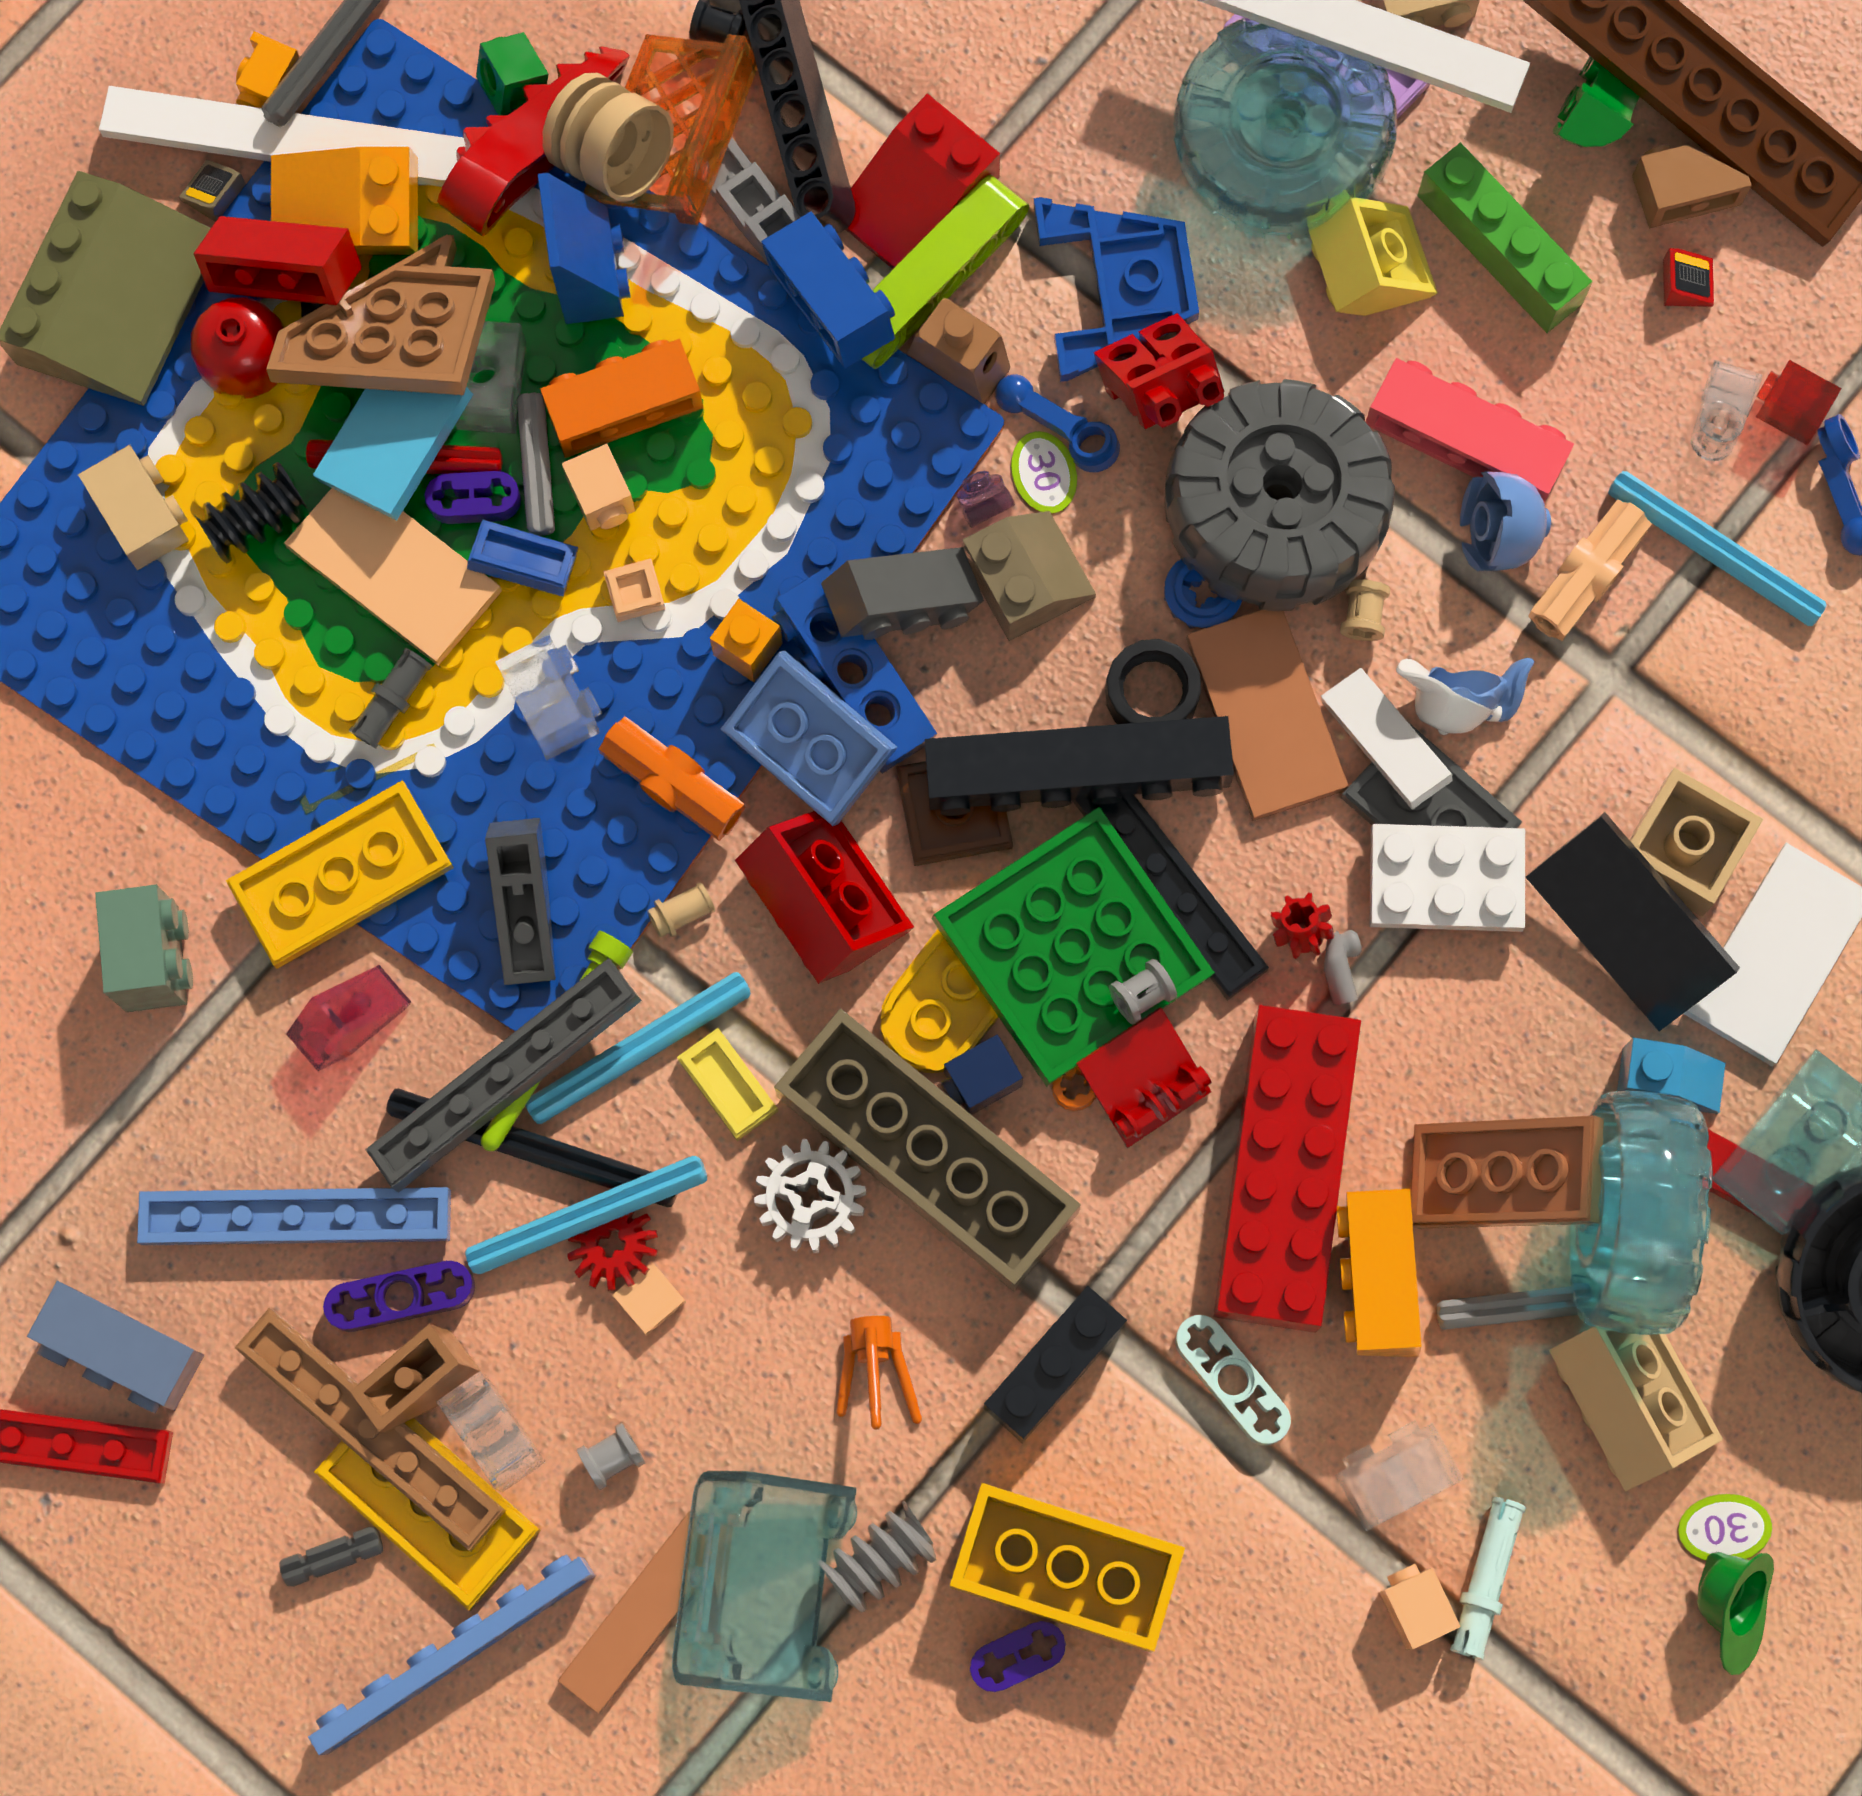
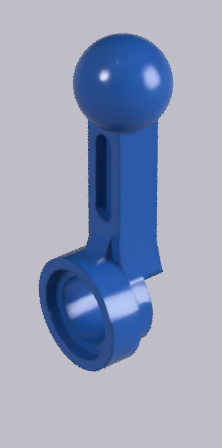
M1011 374L1001 379L997 384L995 398L1000 408L1008 413L1023 412L1025 415L1067 439L1070 454L1080 469L1086 472H1101L1108 469L1117 460L1120 444L1114 430L1109 425L1102 422H1088L1085 417L1071 414L1034 392L1032 384L1024 376ZM1092 435L1105 437V443L1098 451L1086 453L1080 450L1081 444L1087 437Z
M1841 414L1825 420V426L1817 430L1820 443L1827 456L1818 462L1844 525L1840 534L1841 543L1849 553L1862 556V505L1849 474L1851 463L1860 459V453L1848 423Z

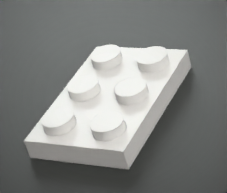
M1373 824L1371 827L1370 927L1522 932L1525 929V829Z

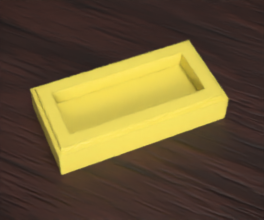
M719 1028L712 1031L677 1057L679 1063L737 1141L778 1112L776 1105Z

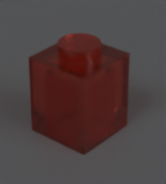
M1789 360L1780 375L1771 371L1756 397L1763 400L1764 403L1756 418L1808 445L1842 388Z

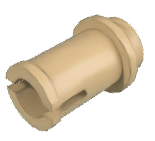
M700 882L695 887L663 903L659 899L655 900V907L647 910L657 934L660 937L667 934L674 937L677 935V929L708 913L715 912V907L706 888Z

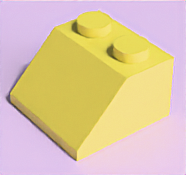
M1348 197L1306 224L1312 240V252L1320 263L1327 284L1326 293L1336 312L1367 316L1428 299L1438 293L1408 206Z

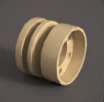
M584 73L571 80L560 91L550 107L542 131L543 151L548 162L562 171L571 174L580 181H585L593 188L618 202L632 201L646 193L664 170L673 146L674 125L669 112L659 105L636 93H631L620 84L612 82L599 73Z

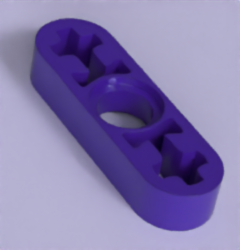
M442 1261L336 1285L325 1297L323 1304L324 1314L333 1326L345 1332H355L462 1308L474 1295L475 1281L471 1272L456 1261ZM447 1272H452L456 1279L464 1280V1286L456 1288L455 1298L449 1299L448 1295L443 1291L428 1293L432 1304L423 1306L425 1295L423 1287L418 1281L419 1277L426 1276V1284L428 1286L445 1282L444 1274ZM397 1282L410 1284L414 1292L411 1305L402 1311L391 1310L385 1300L388 1288ZM376 1287L374 1298L381 1312L380 1316L373 1317L374 1309L370 1306L355 1310L354 1319L348 1321L343 1314H336V1307L344 1303V1295L350 1294L352 1299L359 1302L370 1300L372 1298L367 1290Z

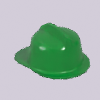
M1713 1552L1707 1557L1698 1587V1610L1706 1618L1707 1622L1721 1633L1720 1658L1723 1668L1730 1675H1739L1750 1666L1762 1641L1768 1592L1774 1573V1561L1768 1553H1760L1751 1560H1747L1722 1552Z

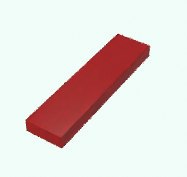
M0 1409V1463L165 1484L173 1432Z

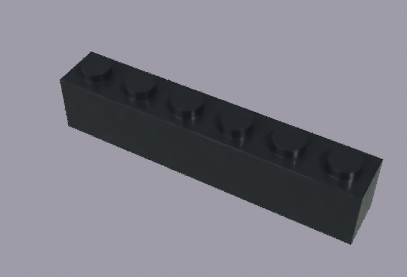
M1228 716L925 739L930 810L940 809V814L947 816L967 814L971 811L970 807L990 805L991 810L995 812L1014 811L1021 808V803L1041 802V806L1045 808H1060L1070 805L1072 803L1071 799L1092 798V803L1111 804L1121 801L1122 795L1142 794V799L1163 800L1172 797V792L1192 790L1194 796H1214L1221 794L1223 788L1230 787L1234 776Z

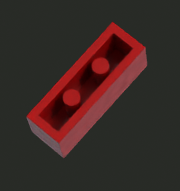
M226 216L218 217L193 253L209 292L338 305L362 268L348 228Z

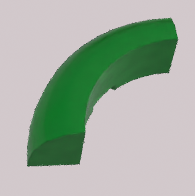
M1589 56L1579 73L1581 77L1586 79V82H1583L1580 87L1576 85L1567 95L1557 116L1564 123L1558 122L1553 129V134L1563 141L1579 147H1602L1622 138L1634 125L1631 122V116L1640 97Z

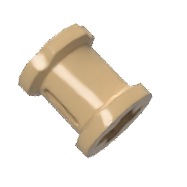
M1367 579L1353 580L1345 589V593L1349 595L1347 618L1346 621L1341 623L1340 633L1355 640H1381L1385 634V628L1381 625L1384 600L1390 596V587L1384 583Z

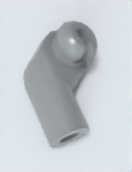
M1348 930L1342 934L1336 931L1334 938L1327 939L1324 972L1333 1005L1346 1004L1358 999L1347 959L1359 956L1362 952L1359 936L1353 930Z

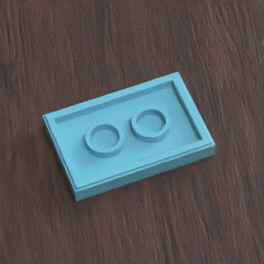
M466 387L464 395L365 389L313 473V476L319 482L397 521L474 394L468 387Z

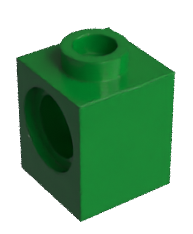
M524 32L507 37H497L480 43L476 78L498 115H509L526 103L523 90L525 85L547 84L549 74Z

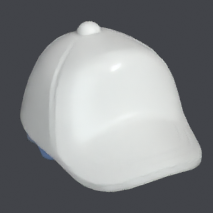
M1532 658L1518 660L1502 676L1477 670L1450 673L1441 667H1434L1431 671H1428L1412 659H1403L1398 664L1396 672L1416 687L1415 711L1419 719L1438 729L1441 735H1447L1448 733L1469 732L1485 720L1489 722H1504L1512 718L1522 702L1527 677L1534 665V660Z

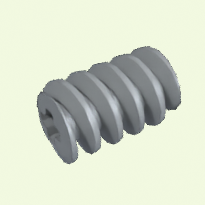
M905 1501L902 1502L906 1516L904 1520L891 1511L885 1514L889 1529L887 1532L874 1523L868 1526L871 1539L870 1544L856 1535L850 1539L854 1552L853 1556L848 1555L840 1548L835 1549L833 1554L836 1568L833 1569L822 1560L818 1561V1564L846 1605L850 1604L860 1612H864L867 1609L864 1592L867 1591L878 1600L885 1597L881 1580L885 1579L896 1588L902 1585L898 1568L903 1567L912 1575H916L919 1572L916 1555L919 1554L930 1563L936 1560L932 1540Z

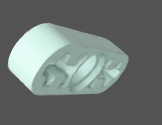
M1194 1315L1187 1318L1180 1325L1175 1338L1176 1348L1181 1357L1251 1441L1259 1445H1272L1280 1441L1287 1434L1291 1424L1290 1413L1286 1405L1214 1319L1205 1315ZM1191 1327H1194L1199 1332L1205 1328L1211 1331L1212 1336L1208 1340V1344L1216 1355L1222 1347H1225L1231 1354L1220 1359L1213 1366L1210 1373H1207L1201 1366V1364L1210 1361L1209 1356L1204 1350L1197 1348L1191 1351L1186 1345L1191 1338L1187 1330ZM1235 1365L1244 1370L1248 1383L1242 1393L1229 1395L1221 1390L1218 1384V1374L1222 1368ZM1256 1387L1264 1394V1396L1255 1400L1257 1405L1264 1412L1274 1409L1279 1415L1274 1422L1278 1429L1275 1434H1272L1267 1429L1260 1433L1255 1430L1253 1425L1258 1420V1417L1250 1406L1244 1410L1243 1414L1235 1407L1236 1404L1247 1400Z

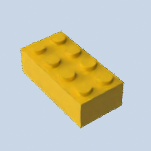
M981 1483L951 1579L950 1588L1132 1647L1154 1652L1185 1547Z

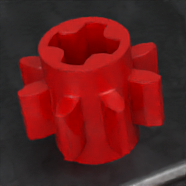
M1309 892L1305 898L1292 899L1288 895L1285 896L1286 904L1281 913L1271 912L1270 915L1273 926L1278 928L1273 933L1276 946L1280 947L1288 943L1295 959L1301 953L1313 952L1317 956L1320 955L1319 947L1323 940L1333 939L1335 936L1332 925L1326 923L1332 918L1330 906L1326 904L1317 908L1312 893ZM1304 923L1306 928L1302 929L1299 924Z

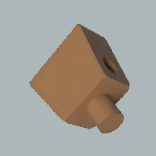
M946 298L940 301L920 328L907 353L908 356L983 404L986 403L995 391L999 381L1010 370V363L1000 333ZM984 364L988 365L985 370H983Z

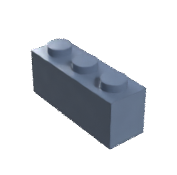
M59 1281L55 1283L27 1335L28 1338L41 1344L37 1351L38 1355L62 1367L66 1366L69 1359L85 1366L86 1369L82 1377L108 1390L112 1388L114 1382L132 1390L127 1400L153 1413L157 1412L160 1405L175 1411L204 1357V1354Z

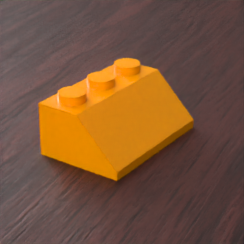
M1410 1188L1346 1192V1206H1336L1338 1237H1349L1350 1258L1340 1259L1342 1290H1352L1354 1310L1344 1311L1346 1343L1356 1342L1357 1355L1419 1357L1422 1346Z

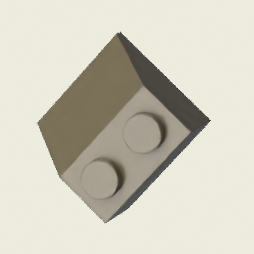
M1050 511L1006 517L963 539V548L979 589L1008 641L1096 597L1093 587Z

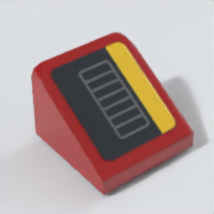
M1669 248L1663 259L1664 306L1713 307V258L1678 248Z

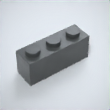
M963 547L847 560L821 582L841 637L863 635L865 640L875 639L895 630H902L905 635L914 634L933 625H940L943 630L952 629L968 621V613L984 601Z

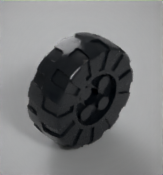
M1862 1165L1845 1172L1839 1170L1824 1179L1812 1189L1813 1194L1800 1210H1794L1780 1240L1781 1251L1775 1273L1780 1308L1791 1335L1802 1351L1818 1368L1849 1389L1862 1393Z

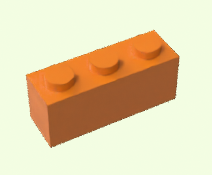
M680 338L671 342L668 340L654 341L646 345L638 354L624 359L619 356L607 358L599 362L593 370L579 375L574 373L560 375L551 380L549 386L540 388L565 458L703 409L701 392Z

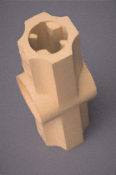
M1617 499L1587 539L1583 537L1557 571L1558 577L1545 590L1528 616L1535 623L1537 629L1550 638L1554 637L1563 641L1592 602L1595 601L1597 603L1622 571L1624 567L1622 563L1635 550L1652 525L1641 509L1631 502L1626 503Z

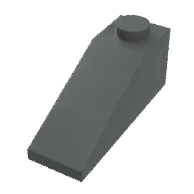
M540 818L489 823L485 842L504 985L555 980L548 879Z

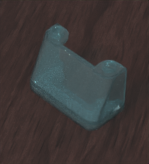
M706 1471L702 1473L696 1482L692 1496L672 1654L673 1676L677 1683L695 1687L832 1702L833 1688L838 1680V1665L829 1649L816 1646L825 1575L818 1561L822 1560L826 1563L829 1540L842 1539L854 1526L857 1518V1506L855 1503L856 1487L750 1471Z

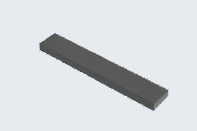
M608 958L365 1150L391 1188L400 1192L642 1000L617 966Z

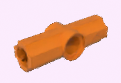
M625 716L611 727L598 749L605 759L611 761L621 771L638 781L640 788L655 802L670 812L679 811L718 841L730 833L745 810V804L739 798L730 794L721 785L707 777L704 769L689 755L673 745L666 747Z

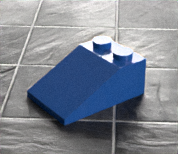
M549 173L538 174L549 265L565 323L573 324L623 317L622 299L631 298L627 269L617 268L616 254L624 253L620 223L611 224L608 208L602 203Z

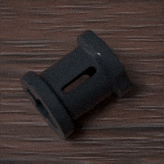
M699 0L692 16L689 38L694 41L704 38L726 45L729 52L737 53L746 31L742 9L735 13L710 5L709 0Z

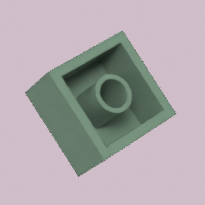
M157 884L95 892L103 993L126 1012L187 1005L186 989L193 988V973L190 960L183 959L182 940H188L189 927L185 910H179L173 898L170 899Z

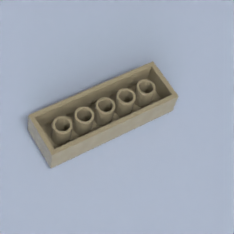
M841 1008L774 1086L776 1095L782 1102L838 1148L846 1151L850 1158L1013 1292L1079 1213L1081 1204Z

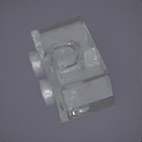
M484 322L466 386L474 395L455 424L457 430L516 434L518 420L517 398L521 394L526 339L520 323ZM482 370H492L495 372L493 378L488 382L476 383L472 381L474 376Z

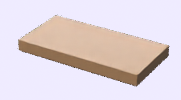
M333 488L330 489L284 542L287 549L437 666L440 665L502 592L501 587L485 574L468 570V561L404 511L396 521Z

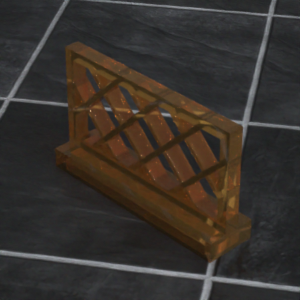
M646 34L625 88L631 93H636L640 96L656 88L662 99L655 102V104L666 111L669 110L675 119L673 123V138L682 133L686 137L684 147L669 156V160L660 175L661 177L668 173L671 178L666 194L664 196L644 193L632 201L618 202L589 184H586L583 193L603 204L675 213L680 223L698 225L757 71L755 57L746 37L727 34L724 43ZM656 52L674 54L677 58L654 73L650 69ZM705 58L717 59L715 67L698 78L695 77L690 67ZM685 71L691 82L666 95L661 84ZM699 93L702 98L699 108L681 118L674 107Z

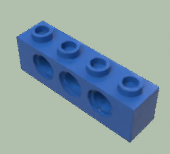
M826 566L776 597L773 607L776 614L772 616V620L780 625L781 635L787 642L794 639L803 653V656L799 658L801 665L821 680L823 684L865 720L868 721L865 715V708L871 704H880L888 709L891 716L890 723L884 726H877L869 722L898 747L881 768L880 772L883 774L924 748L925 739L935 738L937 732L875 639L865 640L863 635L841 637L821 582L832 574ZM817 621L828 622L834 627L836 638L829 642L818 641L812 636L810 625ZM846 662L854 663L861 668L864 676L863 680L856 684L846 683L839 677L837 667Z

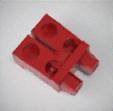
M1178 313L1138 331L1141 342L1131 334L1093 352L1106 393L1113 400L1120 398L1133 416L1138 417L1139 424L1145 430L1156 424L1165 428L1179 421L1182 412L1198 404L1209 407L1224 399L1225 391L1213 351L1202 342ZM1169 332L1176 333V336L1171 339L1157 340L1163 334ZM1132 352L1133 356L1129 359L1113 361L1114 358L1121 354Z

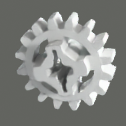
M803 1139L800 1146L801 1152L794 1154L787 1145L782 1146L784 1160L780 1163L768 1157L765 1162L772 1172L770 1177L757 1176L756 1178L757 1185L765 1189L766 1194L754 1197V1203L758 1207H768L769 1211L765 1212L759 1220L762 1226H768L773 1223L777 1225L772 1235L776 1242L789 1235L793 1251L797 1252L803 1241H809L813 1253H819L820 1240L827 1238L829 1243L835 1248L839 1246L836 1234L839 1230L842 1229L851 1235L855 1232V1227L849 1218L851 1215H864V1208L855 1203L854 1200L855 1198L865 1196L866 1188L862 1185L852 1184V1181L861 1175V1171L858 1166L845 1169L844 1165L848 1158L846 1151L842 1150L835 1157L829 1155V1142L823 1141L818 1151H811L808 1140ZM809 1163L807 1171L796 1177L784 1176L792 1168ZM829 1168L841 1179L845 1188V1195L831 1190L827 1183ZM810 1185H817L819 1196L826 1200L823 1199L822 1202L815 1200L811 1203L810 1208L803 1207L801 1196L795 1194V1192H807ZM776 1197L791 1204L794 1210L791 1224L778 1211ZM827 1214L837 1216L828 1225L812 1229L813 1223L817 1219Z

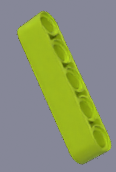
M988 175L980 181L872 290L874 293L881 290L894 309L895 316L890 318L895 339L862 358V360L873 369L882 366L926 322L943 298L948 299L1014 233L1025 219L1029 210V204L993 175Z

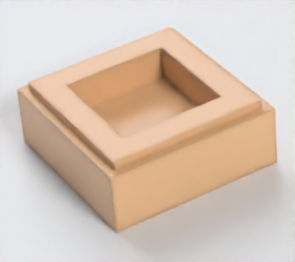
M652 559L603 571L617 622L665 610Z
M652 1261L647 1265L650 1270L646 1275L638 1272L632 1278L635 1284L629 1287L624 1284L612 1295L646 1336L686 1303L684 1298Z

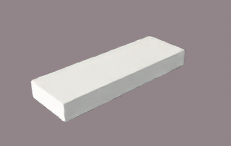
M1359 668L1321 695L1322 704L1412 810L1453 781L1452 773L1362 668Z

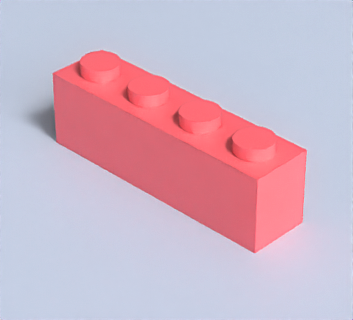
M1398 358L1394 360L1370 406L1366 418V423L1369 427L1472 477H1483L1481 472L1485 471L1517 474L1537 488L1544 503L1574 446V443L1566 440V436L1558 429L1548 425L1537 426L1522 419L1521 414L1508 405L1501 403L1493 405L1477 397L1476 392L1465 384L1459 382H1452L1450 384L1433 376L1432 371L1425 365L1416 361L1404 362Z

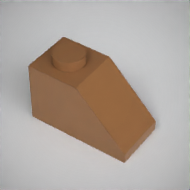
M1661 145L1648 150L1640 157L1632 175L1649 229L1740 206L1752 186L1749 176L1689 145L1672 149L1670 145Z
M429 1323L354 1387L350 1393L377 1430L384 1433L443 1404L481 1370L451 1331Z

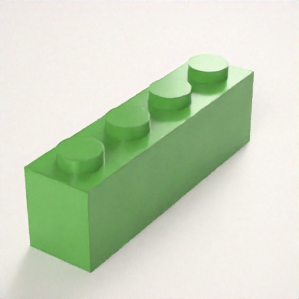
M1461 142L1424 171L1417 196L1546 333L1550 332L1584 303L1593 281Z

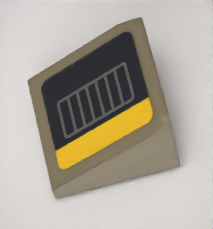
M206 160L180 194L179 198L216 222L218 217L224 214L241 192L246 183L242 175L234 169Z

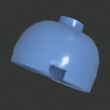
M1481 472L1483 477H1473L1463 496L1460 526L1470 524L1472 544L1461 542L1463 553L1468 564L1476 571H1500L1518 568L1534 557L1540 549L1544 538L1549 534L1551 528L1550 512L1545 508V503L1537 488L1519 475L1506 472Z

